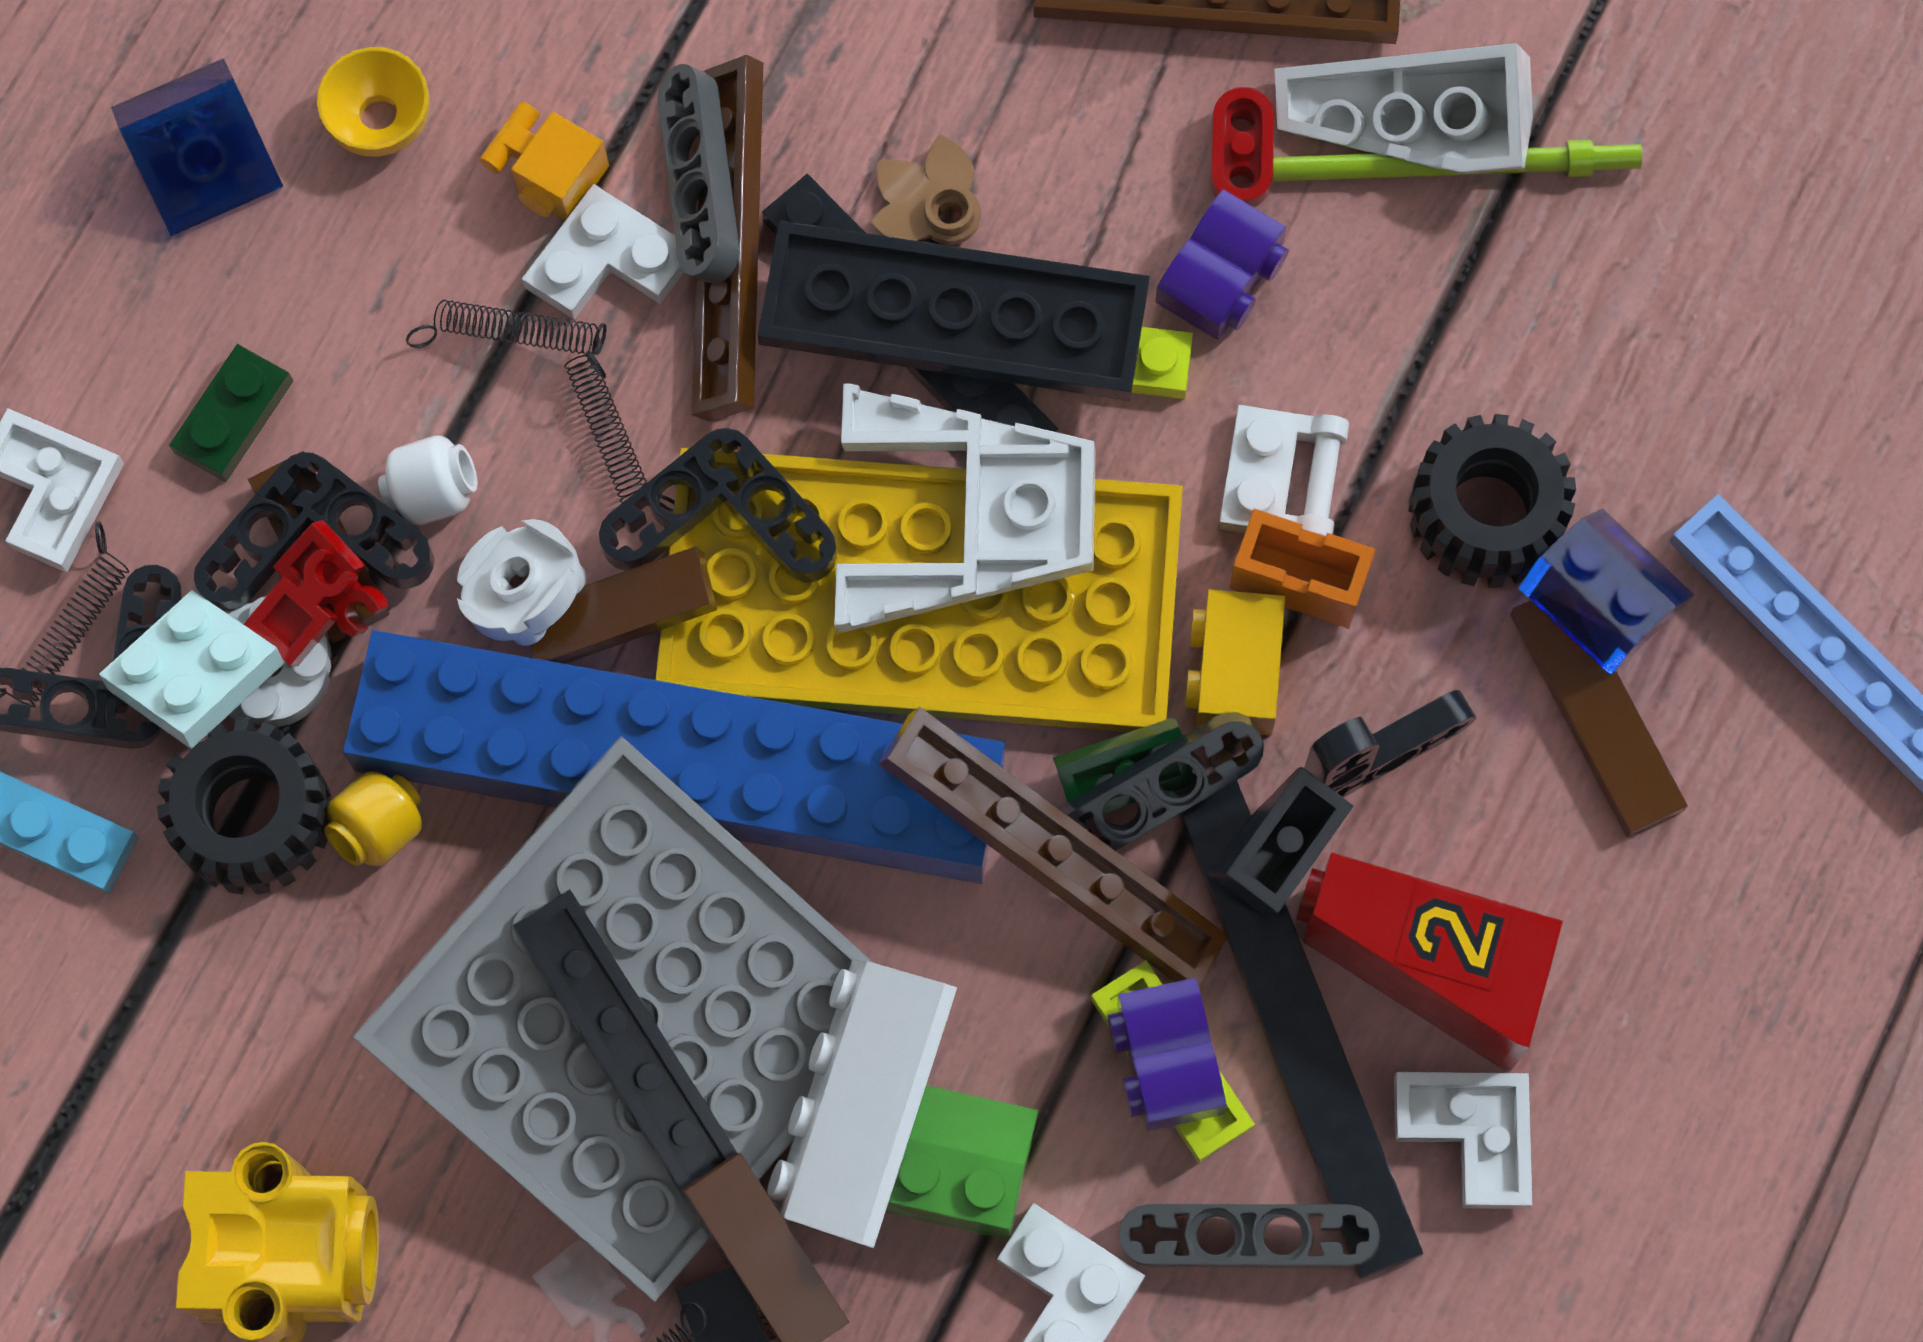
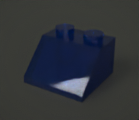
M224 58L111 107L122 137L171 236L284 187Z
M1603 508L1582 517L1539 557L1519 586V589L1610 676L1694 597V594Z

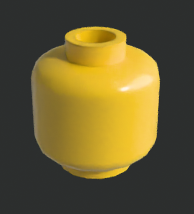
M366 771L329 803L326 809L328 825L324 829L325 835L334 850L348 863L354 866H360L362 863L369 866H383L414 840L422 829L421 816L417 809V806L421 803V798L413 785L398 774L390 778L378 771Z

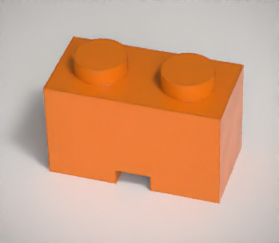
M1254 508L1233 566L1229 589L1237 592L1285 596V608L1349 629L1376 549L1330 533L1323 536L1302 529L1303 524Z

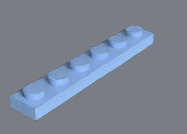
M1717 494L1677 530L1669 542L1923 793V694L1745 519Z

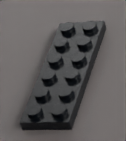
M779 220L757 337L759 345L1131 401L1150 276Z

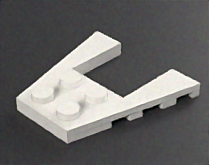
M843 384L841 444L845 452L967 451L964 563L837 564L834 621L837 632H847L1094 570L1096 462L1094 441L1015 423V426L982 419L981 414L957 409L955 413L922 405L920 400L896 394H891V397L862 391L858 385Z

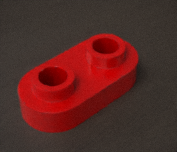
M1237 87L1222 94L1214 106L1211 132L1210 185L1215 197L1224 189L1252 207H1256L1267 198L1273 179L1274 109L1270 100L1260 91L1249 87ZM1244 119L1249 121L1253 127L1248 131H1238L1232 126V123L1235 120ZM1242 175L1247 177L1252 184L1246 188H1238L1231 183L1230 179L1234 176Z

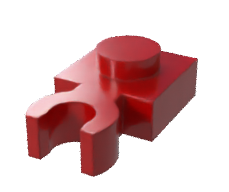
M321 520L312 523L276 562L273 568L282 577L293 576L301 584L304 580L303 569L308 557L319 549H328L334 555L325 565L323 576L329 584H333L344 571H353L358 575L366 565L326 522ZM358 581L348 594L341 597H332L325 605L327 608L330 605L334 607V614L338 617L336 620L337 625L344 633L351 637L363 634L368 629L365 622L357 615L356 607L358 602L364 604L373 615L385 611L389 606L382 592L371 586H361Z
M319 549L308 557L303 569L304 580L301 584L293 576H283L244 623L247 628L277 647L282 659L289 666H299L338 619L325 606L332 597H341L348 594L357 583L358 575L353 571H344L333 584H329L325 580L323 569L334 555L328 549Z

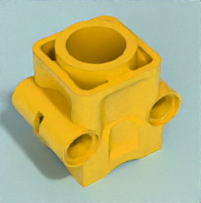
M267 1142L253 1143L241 1150L234 1159L231 1172L185 1171L183 1209L190 1224L191 1243L188 1255L178 1272L176 1309L184 1313L196 1315V1319L202 1323H225L230 1332L246 1342H300L305 1336L307 1322L359 1323L361 1321L363 1305H370L376 1286L379 1259V1221L374 1196H368L367 1190L352 1176H311L308 1170L275 1144ZM283 1171L282 1179L278 1186L272 1191L265 1193L266 1184L271 1176ZM274 1304L275 1311L272 1320L268 1325L258 1330L257 1320L259 1314L265 1307Z

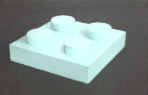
M191 590L99 675L107 690L192 749L284 664V661L277 647Z

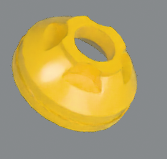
M367 47L354 50L342 56L330 66L318 88L317 107L319 117L327 133L341 147L358 155L380 157L406 148L419 136L429 116L430 95L425 77L420 68L409 57L384 47ZM375 102L392 104L397 109L393 123L384 129H371L362 123V115L370 104Z

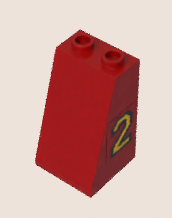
M1332 852L1324 871L1312 868L1296 920L1308 923L1303 938L1305 944L1496 1066L1512 1070L1528 1050L1562 928V920Z

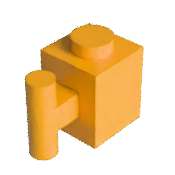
M520 101L484 151L479 162L489 171L499 174L511 156L517 159L511 171L519 194V200L539 216L548 218L552 213L566 221L593 184L596 185L609 167L604 141L553 111L537 133L533 134L530 130L540 117V113L530 104Z

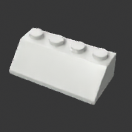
M852 960L849 971L842 969L839 972L830 995V1007L836 1008L829 1032L828 1034L824 1032L819 1034L809 1060V1070L814 1071L815 1075L808 1097L800 1096L790 1117L788 1133L795 1137L787 1161H778L768 1185L767 1194L770 1199L774 1200L773 1204L782 1218L874 1248L957 987L862 960Z

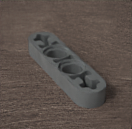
M679 64L674 66L665 75L658 91V107L678 262L685 274L710 284H718L725 281L731 275L739 258V239L718 86L716 80L710 74L687 64ZM701 134L699 148L694 157L689 160L691 145L695 138ZM708 187L706 201L701 210L696 213L698 197L702 190Z
M1146 1204L1137 1206L1126 1214L1120 1225L1119 1239L1121 1247L1129 1258L1139 1265L1148 1267L1353 1268L1363 1266L1374 1257L1379 1249L1380 1233L1378 1224L1371 1213L1362 1207L1347 1204ZM1190 1216L1185 1232L1187 1246L1190 1251L1188 1256H1176L1179 1249L1178 1241L1157 1242L1155 1253L1144 1254L1143 1245L1140 1242L1132 1241V1231L1143 1229L1145 1218H1155L1159 1229L1180 1231L1176 1217ZM1309 1217H1324L1320 1227L1321 1231L1342 1230L1344 1219L1354 1218L1359 1230L1369 1231V1241L1358 1243L1356 1254L1353 1255L1344 1254L1342 1244L1339 1242H1321L1324 1255L1309 1256L1314 1238ZM1209 1218H1225L1234 1227L1236 1235L1234 1244L1224 1254H1208L1198 1244V1229ZM1275 1218H1291L1301 1227L1303 1235L1301 1244L1291 1254H1274L1265 1245L1263 1237L1265 1228Z

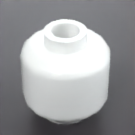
M436 435L392 450L386 459L385 475L379 477L378 485L384 504L393 511L398 510L399 514L410 524L419 526L463 512L470 503L471 493L477 490L478 481L473 461L466 448L460 444L454 445L446 437Z

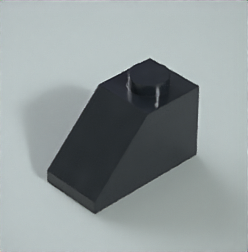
M1298 767L1245 821L1208 874L1258 912L1279 913L1354 806L1305 768Z

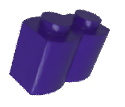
M1223 189L1207 209L1190 239L1178 252L1156 288L1155 303L1217 340L1221 338L1228 327L1236 331L1239 330L1256 302V298L1249 295L1262 277L1270 282L1282 267L1289 253V249L1282 246L1286 226Z
M1196 978L1118 994V1012L1108 1014V1023L1115 1052H1128L1133 1076L1122 1079L1131 1118L1142 1115L1146 1131H1152L1224 1115L1227 1107L1224 1089Z

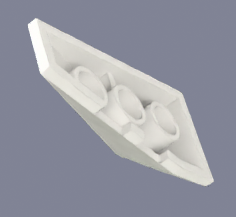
M1517 43L1275 69L1277 129L1279 131L1460 174L1525 168L1533 119L1530 56Z

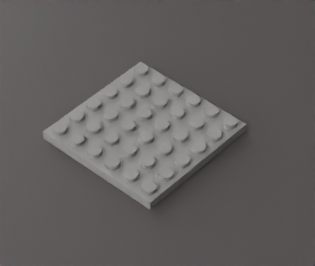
M621 736L354 1033L352 1038L655 1302L706 1243L709 1237L516 936L511 925L568 889L572 891L736 1151L742 1154L758 1180L794 1140L795 1136L788 1133L790 1117L800 1096L808 1097L815 1072L809 1070V1060L821 1032L828 1034L836 1008L830 1007L829 1001L837 975L842 969L849 971L852 960L872 961Z

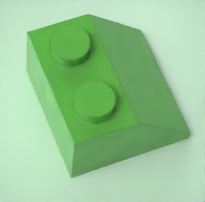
M926 1085L886 1213L1010 1240L1038 1110Z

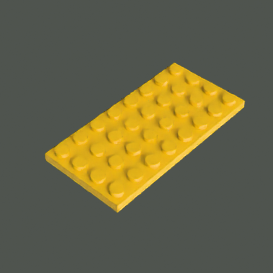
M681 448L680 456L689 448ZM720 450L715 451L716 465L713 469L716 470L723 465L728 467L738 478L739 487L741 488L748 478L739 469L736 457L738 452L726 454ZM763 454L825 522L835 537L837 551L835 566L828 576L819 581L806 583L795 580L787 574L724 503L670 547L669 555L697 546L704 553L717 610L661 630L656 680L810 708L909 715L912 711L921 707L936 718L1131 732L1167 720L1182 485L1095 479L1093 571L847 632H837L834 625L837 564L964 563L966 469ZM755 471L753 476L760 474L761 472ZM677 485L674 514H683L694 505L696 495L689 487ZM740 488L737 489L736 491H732V493H733V494H737V493L739 492ZM761 491L750 500L749 510L759 519L770 520L780 515L784 509L785 500L775 491ZM796 516L793 523L786 530L796 544L798 555L795 560L799 561L807 556L813 562H816L821 558L819 553L821 541L817 540L810 545L806 543L796 532L794 522L802 519L800 516ZM780 533L777 536H774L773 538L775 540H778L782 533Z

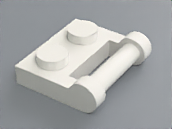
M1238 405L1218 530L1245 534L1253 509L1255 508L1303 524L1302 529L1326 536L1327 533L1333 534L1334 521L1329 519L1339 448L1340 445L1347 442L1349 421L1335 415L1308 416ZM1296 440L1315 443L1304 515L1300 516L1285 514Z

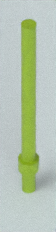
M1567 140L1565 147L1528 148L1524 169L1471 174L1455 173L1379 154L1274 157L1272 181L1565 171L1566 177H1592L1594 170L1641 169L1643 155L1641 144L1593 146L1592 140Z

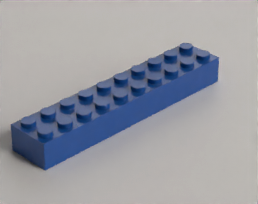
M372 630L343 750L344 755L355 772L378 771L390 778L398 774L410 782L556 808L612 744L622 736L739 841L978 884L983 882L989 846L878 765L903 724L382 631ZM958 734L1004 768L1005 742Z

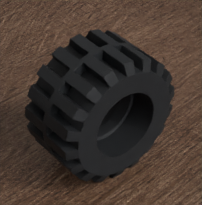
M1495 414L1491 424H1484L1482 416L1477 415L1467 418L1463 430L1456 424L1445 429L1441 441L1434 440L1426 450L1409 498L1408 512L1413 513L1410 528L1413 538L1419 536L1423 538L1419 549L1427 560L1437 555L1441 559L1438 571L1447 577L1450 576L1454 569L1462 572L1464 576L1461 583L1475 587L1478 577L1487 578L1488 588H1498L1503 586L1508 576H1511L1516 584L1528 579L1533 567L1537 571L1542 569L1548 563L1553 551L1556 552L1575 508V503L1571 501L1576 492L1575 477H1566L1571 464L1565 452L1554 456L1552 451L1556 441L1547 432L1538 439L1531 434L1535 424L1522 419L1519 428L1508 425L1509 415ZM1476 477L1500 479L1511 485L1519 493L1525 504L1527 516L1521 521L1508 526L1495 527L1482 524L1470 517L1462 508L1457 498L1456 488L1463 482Z
M235 720L234 730L227 731L220 722L210 731V738L202 742L200 741L192 749L187 747L190 752L183 759L173 754L166 766L174 775L172 780L160 779L158 793L165 800V804L157 806L158 818L167 829L163 834L169 845L178 853V856L189 868L196 872L205 882L215 888L218 884H222L229 893L243 895L244 887H251L256 894L270 892L269 882L278 880L285 887L296 881L291 873L292 870L301 865L308 871L317 861L311 852L315 846L324 849L328 839L325 835L324 824L328 823L326 817V809L329 805L327 797H330L331 794L316 764L309 754L304 751L300 743L290 734L282 736L276 726L265 722L262 723L260 729H256L250 720ZM250 778H264L278 784L280 798L277 810L270 822L260 831L240 838L224 837L214 831L213 814L215 806L221 795L229 787L239 781Z

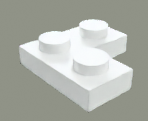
M595 184L588 190L522 278L525 289L574 320L609 273L614 274L661 304L684 273L678 262L675 235Z
M7 408L0 421V477L32 491L5 542L11 549L68 572L125 464L121 457Z
M1396 1072L1394 1075L1395 1142H1461L1463 1208L1529 1209L1532 1206L1529 1073Z
M1034 1203L997 1258L998 1263L1052 1297L1024 1342H1105L1145 1279L1144 1274Z

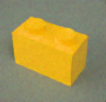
M1208 589L1205 610L1193 609L1190 647L1202 648L1200 671L1188 670L1185 708L1197 709L1195 728L1217 715L1226 712H1238L1252 720L1260 735H1272L1277 712L1285 596Z

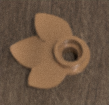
M939 135L927 153L925 165L903 160L878 161L876 164L878 189L888 205L883 207L873 217L871 224L882 236L914 241H923L931 238L941 244L954 245L968 240L977 231L981 220V209L977 198L970 192L975 176L974 166L965 151L953 140L944 135ZM954 210L961 215V219L956 223L947 224L942 222L939 216L944 211Z

